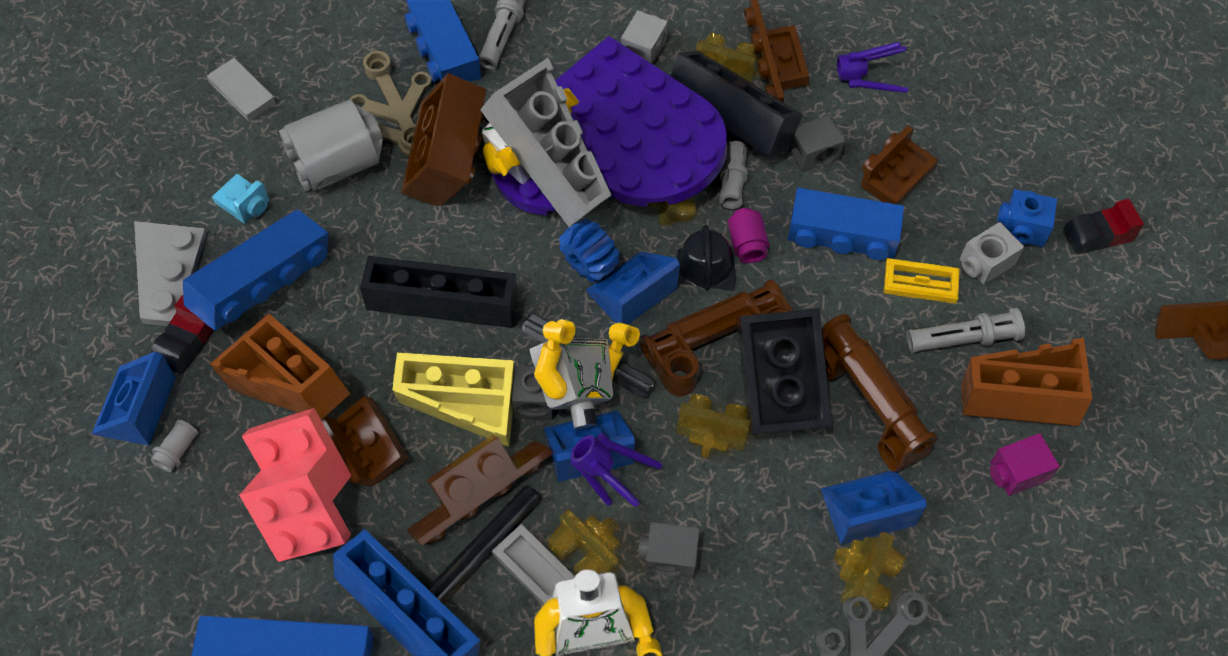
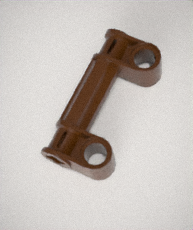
M771 279L766 281L764 286L749 293L745 291L740 292L726 300L667 324V329L651 336L641 335L639 337V345L649 365L654 368L665 389L674 396L682 397L692 393L697 384L699 363L692 349L737 330V317L793 311V309L784 298L778 284ZM682 371L687 373V375L678 376L674 372Z
M848 314L838 315L822 327L826 373L828 374L827 380L832 381L846 373L850 375L886 426L878 442V451L887 467L892 472H898L928 456L932 446L938 440V436L935 432L927 430L917 416L918 409L910 401L872 349L866 339H861L851 326L852 319Z

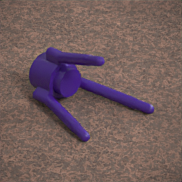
M895 42L861 52L838 55L837 71L840 75L839 81H848L849 88L862 87L907 93L909 91L907 87L861 80V76H867V61L907 51V48L901 46L900 42Z
M603 433L599 434L597 438L587 435L580 439L571 452V465L582 473L607 506L612 505V499L594 475L602 477L632 506L637 507L640 503L639 500L609 472L613 465L610 450L656 469H661L662 463L611 441Z

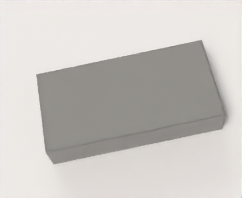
M235 58L206 75L209 83L248 121L276 104L274 96Z
M522 524L492 550V555L542 605L547 600L553 598L554 588L558 582L575 578Z

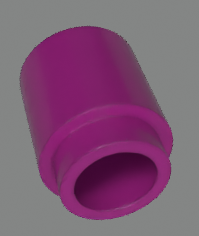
M742 208L735 211L733 216L727 221L734 254L744 264L764 260L768 255L769 241L762 214L751 208Z

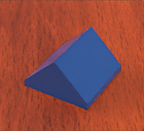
M640 251L585 291L615 323L628 325L677 290L680 264L677 258Z
M155 351L119 367L92 431L93 435L150 445L176 379L162 354Z
M618 410L596 415L598 425L587 429L575 430L573 421L544 428L547 443L552 452L551 457L558 482L583 476L580 471L571 465L570 456L576 443L587 435L597 438L599 434L603 433L611 441L635 451L634 436ZM610 450L611 457L613 458L611 469L634 464L633 459Z
M892 471L821 488L841 545L916 526L927 507L926 499L897 472Z

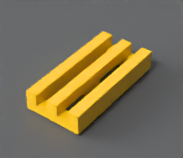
M887 258L885 263L884 294L957 303L959 268ZM894 270L951 278V281L931 280L930 277L919 275L915 277L895 275Z

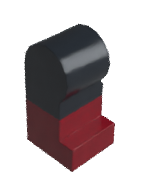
M1128 198L1117 201L1112 208L1097 211L1093 214H1082L1071 219L1064 226V231L1079 255L1133 242L1144 223Z
M181 295L174 306L176 310L175 315L164 329L165 332L155 340L150 352L156 351L162 354L170 369L179 374H183L214 331L184 306V298Z

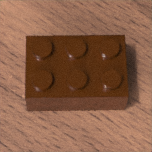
M448 73L421 102L401 194L431 205L442 206L450 198H454L464 185L468 186L475 173V166L472 165L473 155L477 152L481 143V134H478L479 125L485 118L481 108L485 105L487 89Z

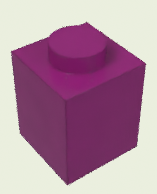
M1040 433L999 448L990 461V474L994 483L998 487H1004L1008 496L1050 481L1060 468Z

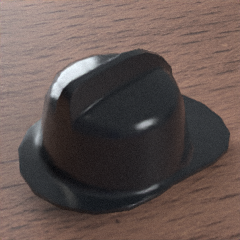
M704 225L701 231H697L687 238L682 249H678L677 260L680 264L678 283L705 288L706 291H710V288L735 291L736 273L732 248L722 234L712 231L708 225Z

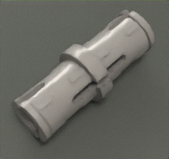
M732 141L727 144L725 163L720 170L722 189L719 203H723V207L727 209H736L742 205L743 186L748 177V170L745 167L748 147L740 141Z

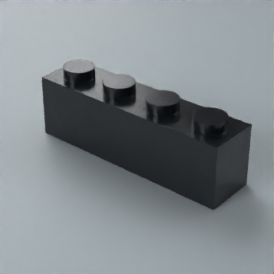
M699 50L677 54L670 76L705 98L717 109L724 121L728 135L744 140L753 146V150L762 156L770 157L788 151L803 114Z
M368 256L360 286L366 310L508 328L513 326L518 300L515 273Z

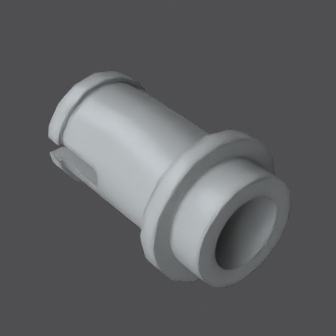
M177 420L175 426L160 447L155 446L153 448L152 463L167 472H171L174 467L179 468L181 465L180 458L199 433L197 429L185 421Z

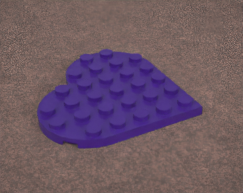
M610 36L606 37L555 80L558 87L562 86L563 89L569 88L580 101L578 105L570 108L573 121H578L583 132L580 135L587 151L592 152L613 198L630 205L647 207V203L668 201V205L675 204L702 191L716 178L722 169L727 155V135L724 121L717 109L705 98ZM509 172L505 176L491 173L498 191L515 207L538 215H547V211H556L531 177L524 184H521Z

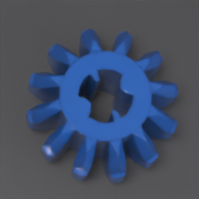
M584 218L568 227L559 237L560 251L565 255V260L570 263L572 269H575L582 278L586 277L591 282L600 280L604 276L609 275L614 270V267L619 264L618 256L620 254L619 250L614 246V240L610 239L607 231H603L596 222Z

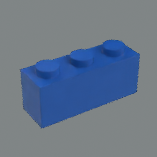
M407 0L409 13L404 15L405 22L410 34L416 32L418 38H415V42L422 58L427 56L430 61L427 62V68L432 81L439 80L440 82L448 73L468 82L481 79L479 58L451 1Z
M797 188L787 240L794 241L797 245L805 248L817 245L829 247L839 254L857 252L867 254L869 258L874 260L894 259L900 243L904 206Z

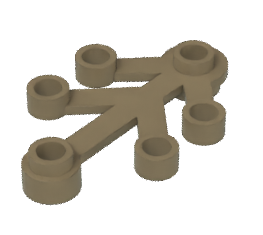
M382 51L370 52L363 59L365 74L368 78L377 81L388 105L368 100L362 94L353 95L349 99L354 104L357 102L364 103L361 108L372 113L373 116L398 123L401 130L382 126L377 121L383 140L398 144L400 151L409 157L410 143L413 140L416 127L411 116L423 93L431 89V76L427 72L415 73L411 78L412 85L402 101L390 77L392 67L389 56ZM421 79L427 80V83L419 85L416 82Z

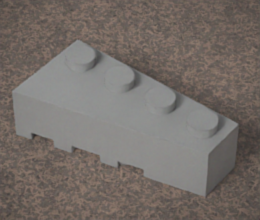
M546 58L493 93L481 108V112L506 145L512 148L521 165L567 226L571 227L610 197L611 193L592 152L587 151L580 136L583 133L577 120L573 121L565 103L567 97L562 86H557L551 73L554 69L549 58Z

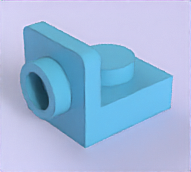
M238 174L212 196L214 203L244 224L252 217H259L265 211L267 203L270 201L263 183L257 180L251 184Z

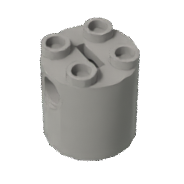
M351 99L284 126V129L279 130L282 144L289 160L297 159L293 163L305 192L311 189L314 192L379 164L383 136L372 113L357 106Z

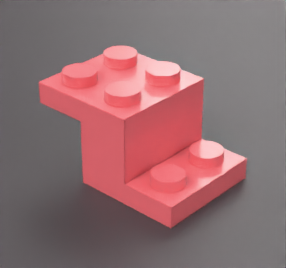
M315 408L249 428L242 435V438L261 470L239 496L276 560L281 562L345 544L351 533L333 500L349 480L351 474Z

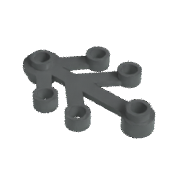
M901 591L897 593L890 603L892 617L866 646L865 622L872 615L871 603L864 597L853 596L848 598L844 602L843 613L847 618L849 656H883L909 625H918L924 621L928 613L926 599L920 593L914 591ZM911 601H915L917 604V612L914 616L908 610ZM856 602L862 605V613L859 617H855L852 611L853 605ZM826 627L817 633L816 645L820 650V656H837L843 650L845 637L840 630ZM829 633H832L835 636L836 642L829 649L825 644V638Z

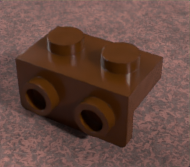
M909 125L899 134L894 132L885 142L883 150L878 155L875 153L871 154L862 167L864 175L860 187L885 203L900 205L936 168L938 163L937 158L910 141L914 129Z
M364 395L337 419L325 416L321 420L351 474L349 481L354 484L372 487L384 480L409 459L371 397Z

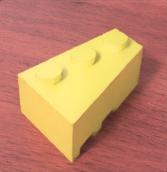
M397 353L392 390L399 403L485 438L494 435L499 438L503 445L508 447L510 445L513 418L514 361Z

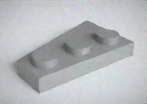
M134 221L140 319L143 324L167 326L176 313L175 304L183 295V279L197 270L207 233L205 228Z

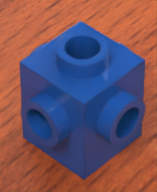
M1014 189L1008 203H1001L997 222H1001L1021 244L1043 247L1054 227L1057 198L1039 195L1031 191Z

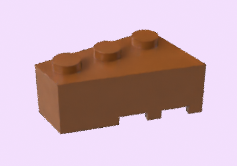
M267 314L210 363V366L230 389L297 413L315 408L321 420L350 395V392L331 366L270 314Z
M1084 338L1073 339L1071 344L1052 347L1051 343L1039 345L1038 349L1034 351L1018 353L1017 349L971 357L961 383L963 415L1079 426L1093 400Z

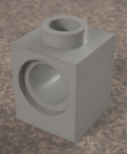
M637 10L621 37V44L653 64L666 43L668 21Z
M998 222L968 241L960 260L964 271L970 277H976L984 285L1014 266L1024 246L1001 222Z

